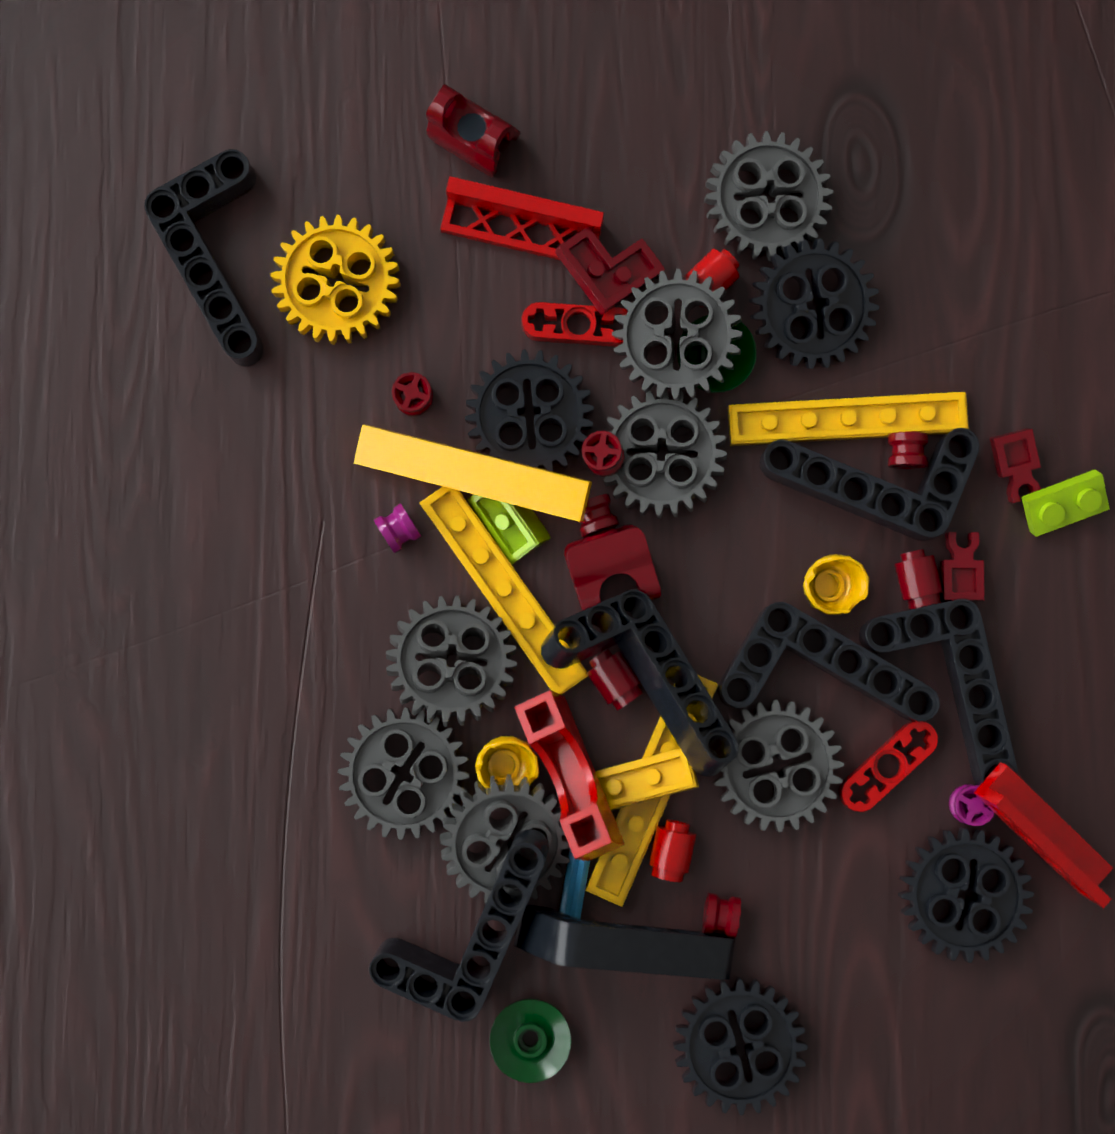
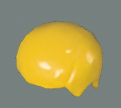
M837 554L824 556L815 561L804 576L803 588L806 598L812 607L826 615L850 613L868 595L869 576L863 565L850 556Z
M500 736L491 740L483 747L475 762L478 781L485 789L490 788V776L496 778L498 785H504L507 774H511L513 784L516 786L520 784L524 777H528L530 786L539 776L537 755L527 742L514 736Z

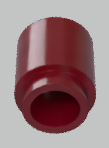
M924 549L900 554L902 562L894 565L903 601L907 600L909 610L941 603L939 593L943 591L934 555L926 556Z
M608 648L589 661L593 669L587 672V675L608 705L612 703L617 711L643 694L638 685L641 682L620 651L613 655Z

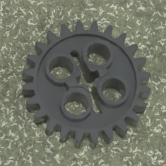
M768 131L764 132L761 142H757L751 133L748 134L746 139V147L735 140L731 147L733 154L725 150L720 154L719 158L723 165L713 163L710 172L717 178H708L705 187L715 192L706 194L704 203L715 205V207L708 211L707 219L719 218V222L713 231L714 233H720L726 230L728 235L724 241L725 246L731 244L734 240L739 242L737 254L740 255L748 247L752 249V260H756L760 252L765 251L770 262V256L776 254V251L779 250L785 259L784 246L792 245L798 251L799 241L805 238L810 242H814L818 237L814 228L823 229L827 224V221L820 215H827L832 210V206L823 201L833 195V190L822 188V186L828 182L831 176L830 174H818L817 171L824 161L822 159L814 162L809 160L813 151L812 147L800 152L798 150L799 138H796L789 146L785 144V133L781 132L776 142H771ZM782 169L791 171L795 175L796 182L788 184L781 181L778 171ZM741 171L752 172L756 176L757 183L754 185L744 184L739 179L738 173ZM764 190L769 191L770 197H776L773 203H768L767 196H761ZM800 192L803 197L798 198L797 196H791V194ZM734 195L749 198L737 201L734 199ZM791 208L796 212L798 221L790 223L783 220L780 215V209ZM745 209L755 211L759 217V222L756 224L746 223L741 218L740 212Z
M676 269L674 280H668L664 271H660V283L654 284L648 277L644 278L647 290L642 292L632 287L631 290L636 300L633 303L622 300L621 304L628 313L627 315H615L614 317L619 324L623 325V329L612 332L614 338L623 341V344L614 348V352L617 355H627L619 364L623 370L634 367L635 369L632 371L629 379L634 383L644 378L642 390L646 393L656 385L657 397L660 399L665 396L668 389L671 390L675 401H679L682 390H687L689 396L695 399L696 387L700 385L707 393H710L709 380L714 378L716 381L723 383L724 379L719 372L723 367L728 370H734L735 368L732 362L727 359L728 356L741 354V350L732 344V341L743 338L741 331L732 329L733 326L742 322L741 316L728 315L736 306L734 300L721 302L726 294V289L722 286L712 292L713 279L709 276L702 284H699L698 273L694 270L688 280H684L680 269ZM681 300L680 326L687 336L680 338L681 367L676 371L673 369L675 343L671 337H668V334H673L676 331L675 302ZM657 306L666 307L669 312L667 319L661 324H651L648 320L649 312ZM696 306H704L709 310L706 321L697 325L688 321L690 310ZM658 345L666 347L668 353L664 362L658 365L648 363L647 355L651 348ZM699 345L707 348L708 355L703 363L693 365L687 362V353L692 347Z
M648 391L646 393V402L643 403L634 395L631 396L633 408L628 410L622 405L617 406L621 416L620 420L612 417L607 418L608 425L613 429L611 433L619 439L625 452V461L623 467L616 474L606 476L603 479L605 485H618L613 491V497L619 499L627 495L625 506L628 510L637 502L640 503L641 516H645L650 507H653L658 519H661L664 508H670L675 518L678 517V506L682 504L687 510L692 512L693 498L696 497L704 503L707 501V496L703 490L705 487L710 490H717L718 484L712 478V475L724 476V468L716 464V462L727 460V452L716 448L726 444V438L723 435H713L720 429V422L712 421L707 423L711 416V409L708 407L697 412L698 398L692 399L688 404H685L683 392H681L679 401L670 400L668 391L662 399L656 400L652 392ZM640 426H648L653 429L654 434L647 441H638L633 438V432ZM678 428H689L693 431L694 436L688 442H677L673 439L672 435ZM659 447H667L668 454H666L664 461L657 460L656 454L659 452ZM630 449L643 452L633 456L627 455V451ZM690 452H696L698 454L696 458H690L685 455H678ZM641 464L649 466L652 469L649 478L639 481L631 477V471L635 466ZM677 466H686L692 471V476L685 482H677L671 478L670 473Z
M440 596L438 608L434 609L427 601H424L423 614L420 615L412 609L409 610L411 624L398 621V630L403 635H390V643L398 649L386 651V659L396 662L386 667L387 675L399 676L391 683L392 691L405 690L400 696V703L403 705L413 700L412 714L414 716L423 709L427 710L428 723H431L437 714L442 715L443 726L446 727L451 716H456L461 726H464L465 714L471 713L473 718L479 721L481 718L480 708L482 706L490 712L495 711L493 697L505 700L506 692L500 686L513 685L514 678L505 673L516 671L517 662L506 659L516 654V646L504 645L511 639V631L498 632L503 619L498 617L489 621L490 607L487 606L478 613L475 611L476 600L474 599L469 602L466 608L461 607L459 596H455L452 606H447L444 598ZM435 632L443 636L444 641L439 646L431 647L423 642L424 636ZM469 636H476L482 639L484 645L478 650H469L462 642ZM450 654L456 655L455 667L447 666L446 661ZM423 655L426 658L430 659L418 661L416 660V656ZM483 660L487 662V665L480 666L473 662H479ZM425 671H433L441 679L433 686H426L418 678ZM472 674L479 678L481 684L475 689L468 690L463 688L458 681L462 676Z
M772 700L770 711L766 712L763 704L758 702L755 703L756 715L752 716L749 711L742 709L740 710L743 719L741 724L732 719L727 721L739 744V752L737 757L721 770L723 776L713 783L714 786H726L727 791L720 797L721 801L725 802L732 799L736 801L730 811L732 814L735 815L743 809L746 810L744 823L749 825L756 817H759V828L765 831L770 821H774L777 832L783 831L785 821H789L792 828L798 830L799 817L803 816L808 822L813 823L815 821L811 810L816 808L826 813L828 810L821 800L824 797L837 798V795L829 789L830 783H842L843 780L833 775V769L843 767L844 763L833 760L832 755L842 748L838 745L828 744L827 741L835 732L833 730L824 732L819 730L824 721L822 717H818L811 722L808 720L810 708L805 707L797 715L795 714V702H788L785 710L781 711L778 700ZM788 729H794L800 736V745L793 752H787L781 745V736ZM750 740L757 741L762 748L761 758L755 763H747L742 757V747ZM801 754H811V759L808 761L782 767V775L779 777L776 772L767 771L747 779L743 778L742 775L744 771L771 765L773 763L772 756L774 755L778 759L788 760ZM800 768H806L812 775L811 785L804 791H798L792 781L794 773ZM767 779L773 785V796L766 802H759L753 793L754 786L760 780Z
M404 708L401 719H397L393 709L387 710L386 722H383L377 715L371 716L374 728L370 729L360 724L358 729L363 736L361 740L353 737L347 739L350 745L355 748L354 751L343 752L340 755L343 759L350 762L349 767L338 769L339 774L349 776V782L339 786V790L351 791L353 795L344 803L345 806L358 804L360 808L356 812L354 819L357 820L367 815L370 817L367 830L370 831L379 823L382 825V837H387L392 828H396L398 839L403 840L407 829L411 828L413 835L417 839L421 837V826L424 824L432 833L435 832L437 829L434 819L438 817L443 821V818H448L449 815L445 809L447 807L450 808L451 803L460 805L453 798L454 795H461L460 792L468 791L458 785L459 780L470 777V773L459 770V765L468 761V757L456 756L455 753L463 745V742L456 741L450 743L448 738L454 729L450 727L440 732L438 727L441 718L436 717L428 724L425 722L426 711L424 710L417 715L416 719H412L409 708ZM398 733L403 735L408 741V750L401 757L393 756L388 750L389 738ZM423 742L425 748L410 769V774L414 776L413 781H403L390 804H384V797L399 776L398 772L394 770L396 765L399 767L405 766L418 743ZM428 755L437 756L443 764L442 773L437 778H429L422 772V761ZM373 768L382 770L386 775L387 783L381 791L370 789L366 783L367 773ZM405 790H413L419 794L421 806L418 811L410 813L401 807L400 797Z
M507 774L504 785H498L496 778L490 776V788L484 789L478 781L474 782L476 794L471 796L465 791L460 792L464 805L460 806L451 803L450 812L455 818H443V828L450 831L440 834V844L448 846L441 850L442 860L450 861L446 866L448 875L459 873L456 878V886L458 888L470 883L469 897L471 898L475 897L480 891H483L486 904L512 845V842L507 841V839H509L511 834L514 840L517 834L523 830L540 828L544 831L543 835L548 840L549 851L541 874L531 894V897L537 899L536 887L541 885L550 890L552 887L549 875L559 878L563 876L561 868L557 863H569L570 861L568 853L562 850L568 849L570 846L559 821L561 807H555L557 803L556 795L552 793L543 798L545 790L541 783L535 786L533 790H530L528 777H524L520 784L516 786L513 784L511 774ZM499 807H504L511 811L509 816L503 820L493 819L490 814ZM523 811H526L528 814L524 816L517 824V818L519 817V815ZM500 838L506 840L501 847L499 844ZM475 841H483L488 844V847L480 853H474L468 849V846ZM524 847L518 850L525 859L534 860L538 858L536 852L531 848ZM495 858L492 868L486 869L485 866L489 865ZM503 885L504 890L510 895L517 896L522 894L516 885Z

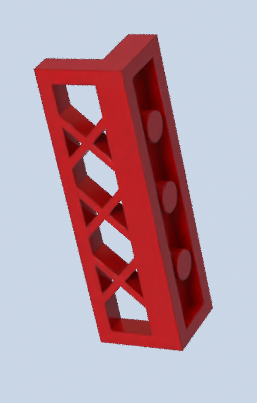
M449 176L446 188L448 200L440 228L441 233L556 260L560 259L555 254L556 248L552 247L556 244L561 245L564 243L563 240L575 233L581 232L588 226L596 237L600 239L604 212ZM456 205L472 208L479 219L467 227L451 224ZM480 210H481V211L490 212V213L487 214V215H485V216L483 217V215H482V213L480 212ZM499 215L510 217L517 229L505 236L496 235L488 225V222ZM518 219L528 222L521 225ZM537 224L548 226L555 238L543 245L532 243L525 231ZM483 226L486 232L479 231L476 229ZM556 228L566 231L559 234ZM521 235L524 241L514 238Z
M1000 762L975 790L974 794L1079 894L1104 909L1112 899L1098 885L1111 872L1113 867L1008 765Z

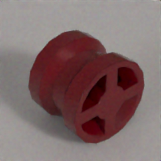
M403 373L393 383L391 391L393 400L398 409L405 415L420 416L432 406L434 398L432 388L426 377L420 373Z
M596 431L584 440L582 446V457L588 468L595 475L602 477L612 476L623 467L625 452L619 439L613 433ZM609 455L613 456V457H609L607 460H605V463H604V459H606Z
M923 432L888 434V444L892 447V455L888 458V467L893 469H920L928 467V457L924 454V446L928 443V434Z
M602 494L588 499L584 519L581 521L582 525L580 527L582 537H587L619 525L617 516L611 514L609 508L611 503L609 494Z
M708 892L704 907L702 932L712 934L715 931L724 932L727 937L736 938L741 916V898L732 896L728 900L721 899L717 894Z

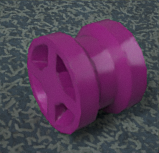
M401 503L394 507L393 513L386 517L379 516L374 519L376 526L394 553L400 551L402 545L408 540L416 541L422 537Z
M961 785L950 795L949 810L957 821L971 826H982L993 818L995 813L977 795L974 797V792L979 787L978 785Z

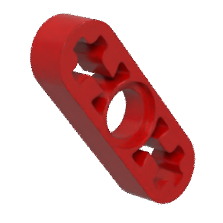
M536 302L530 304L522 314L523 331L527 337L534 341L613 347L623 344L622 340L612 336L614 331L610 328H601V336H594L597 325L596 316H601L595 306ZM613 307L602 315L601 324L612 325L615 315H627L628 311L624 308ZM540 312L544 313L545 320L557 321L556 313H563L561 318L562 334L555 333L556 325L545 324L543 331H536L534 324L528 323L529 319H535L536 313ZM581 314L588 318L590 328L586 333L576 335L570 332L567 322L573 315Z
M911 721L902 726L844 779L839 788L841 802L847 808L857 812H864L874 807L936 749L938 735L933 726L924 721ZM911 730L915 732L924 730L927 734L923 738L926 746L924 748L920 746L912 747L906 753L913 758L908 763L905 755L893 748V746L898 742L900 748H905L912 741V736L909 734ZM886 754L895 756L899 762V770L891 778L883 777L877 768L879 759ZM869 769L871 776L876 781L882 783L883 787L878 790V787L872 784L864 792L867 797L864 803L859 800L851 802L850 797L853 794V791L850 789L851 785L863 786L869 781L870 778L864 775V772Z

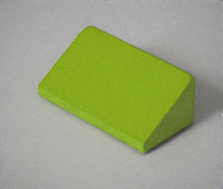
M472 495L467 499L511 565L550 539V534L532 509L478 495Z

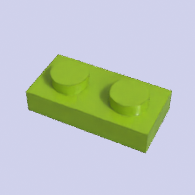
M1096 469L1021 497L1029 532L1035 537L1110 510L1103 474Z

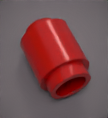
M712 249L685 275V278L688 280L694 270L698 273L699 284H702L709 276L713 279L712 292L722 286L727 290L740 277L737 271L740 265L736 258L727 250L723 249L719 252L716 249Z
M667 819L665 826H657L649 865L653 866L651 873L653 877L671 882H683L684 874L689 873L697 835L689 831L690 824Z

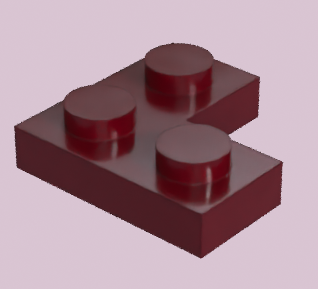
M589 226L559 245L555 250V254L601 316L621 303L622 300L633 295L632 287L640 290L646 286L644 278L648 277L653 281L659 277L660 271L666 270L643 238L612 258Z

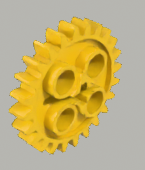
M336 215L333 225H328L324 216H320L319 228L314 229L306 221V234L302 236L294 230L291 232L295 240L293 246L283 242L280 244L287 255L286 257H274L273 259L276 265L282 268V271L271 273L270 276L273 281L281 283V285L271 290L275 297L284 298L277 304L280 312L290 311L286 317L287 322L293 325L301 320L298 327L301 335L304 336L312 328L313 338L316 342H319L324 333H327L332 345H335L338 334H343L349 344L352 342V332L357 330L363 338H366V325L370 324L376 329L380 328L376 318L378 314L390 317L391 313L385 306V303H397L398 301L397 296L389 291V289L400 287L399 279L390 276L399 271V266L396 262H387L394 256V252L391 247L381 249L385 243L382 234L371 239L373 229L370 224H367L359 231L358 221L354 217L348 226H344L340 215ZM328 248L333 250V255L327 262L317 263L314 261V256L320 249ZM367 260L371 263L369 270L365 274L355 275L351 273V267L355 262ZM304 268H310L325 276L311 273L305 274L302 271ZM338 273H340L344 282L336 281L334 287H331L326 277L335 279ZM317 285L321 287L320 293L315 299L304 300L301 298L302 292L307 286ZM351 285L367 286L369 291L362 292ZM351 296L358 299V305L353 311L342 312L339 310V304L345 297Z

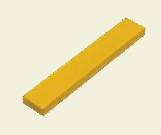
M966 392L728 405L730 446L771 444L781 439L794 443L888 437V434L897 432H923L928 435L948 434L957 428L969 429Z
M362 425L354 464L578 522L584 519L592 485L591 481L370 425Z
M442 486L422 500L420 505L498 616L503 619V623L511 631L512 636L550 690L562 695L588 677L587 671L581 662L563 669L553 668L545 662L541 654V645L555 626L460 491ZM559 640L564 647L570 648L565 641Z
M698 675L710 697L713 698L718 684ZM688 713L689 717L693 721L697 722L695 717L692 714ZM661 715L642 758L680 748ZM670 795L620 808L615 821L625 845L599 856L585 891L623 907Z

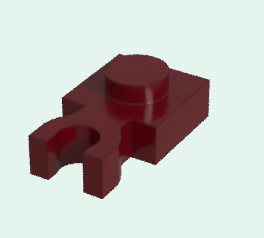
M1026 428L989 438L998 477H1009L1006 489L1008 502L1016 503L1021 501L1018 490L1023 484L1028 486L1029 494L1041 490L1039 483L1033 478L1031 470L1041 468L1033 429Z
M956 532L945 533V544L951 554V560L941 561V587L943 591L941 592V601L957 599L984 601V560H974V552L979 545V532L968 533V545L966 548H961L957 545Z

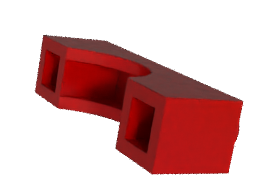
M549 690L515 706L514 708L528 743L541 758L555 786L561 807L559 821L574 859L590 861L625 845L565 696Z

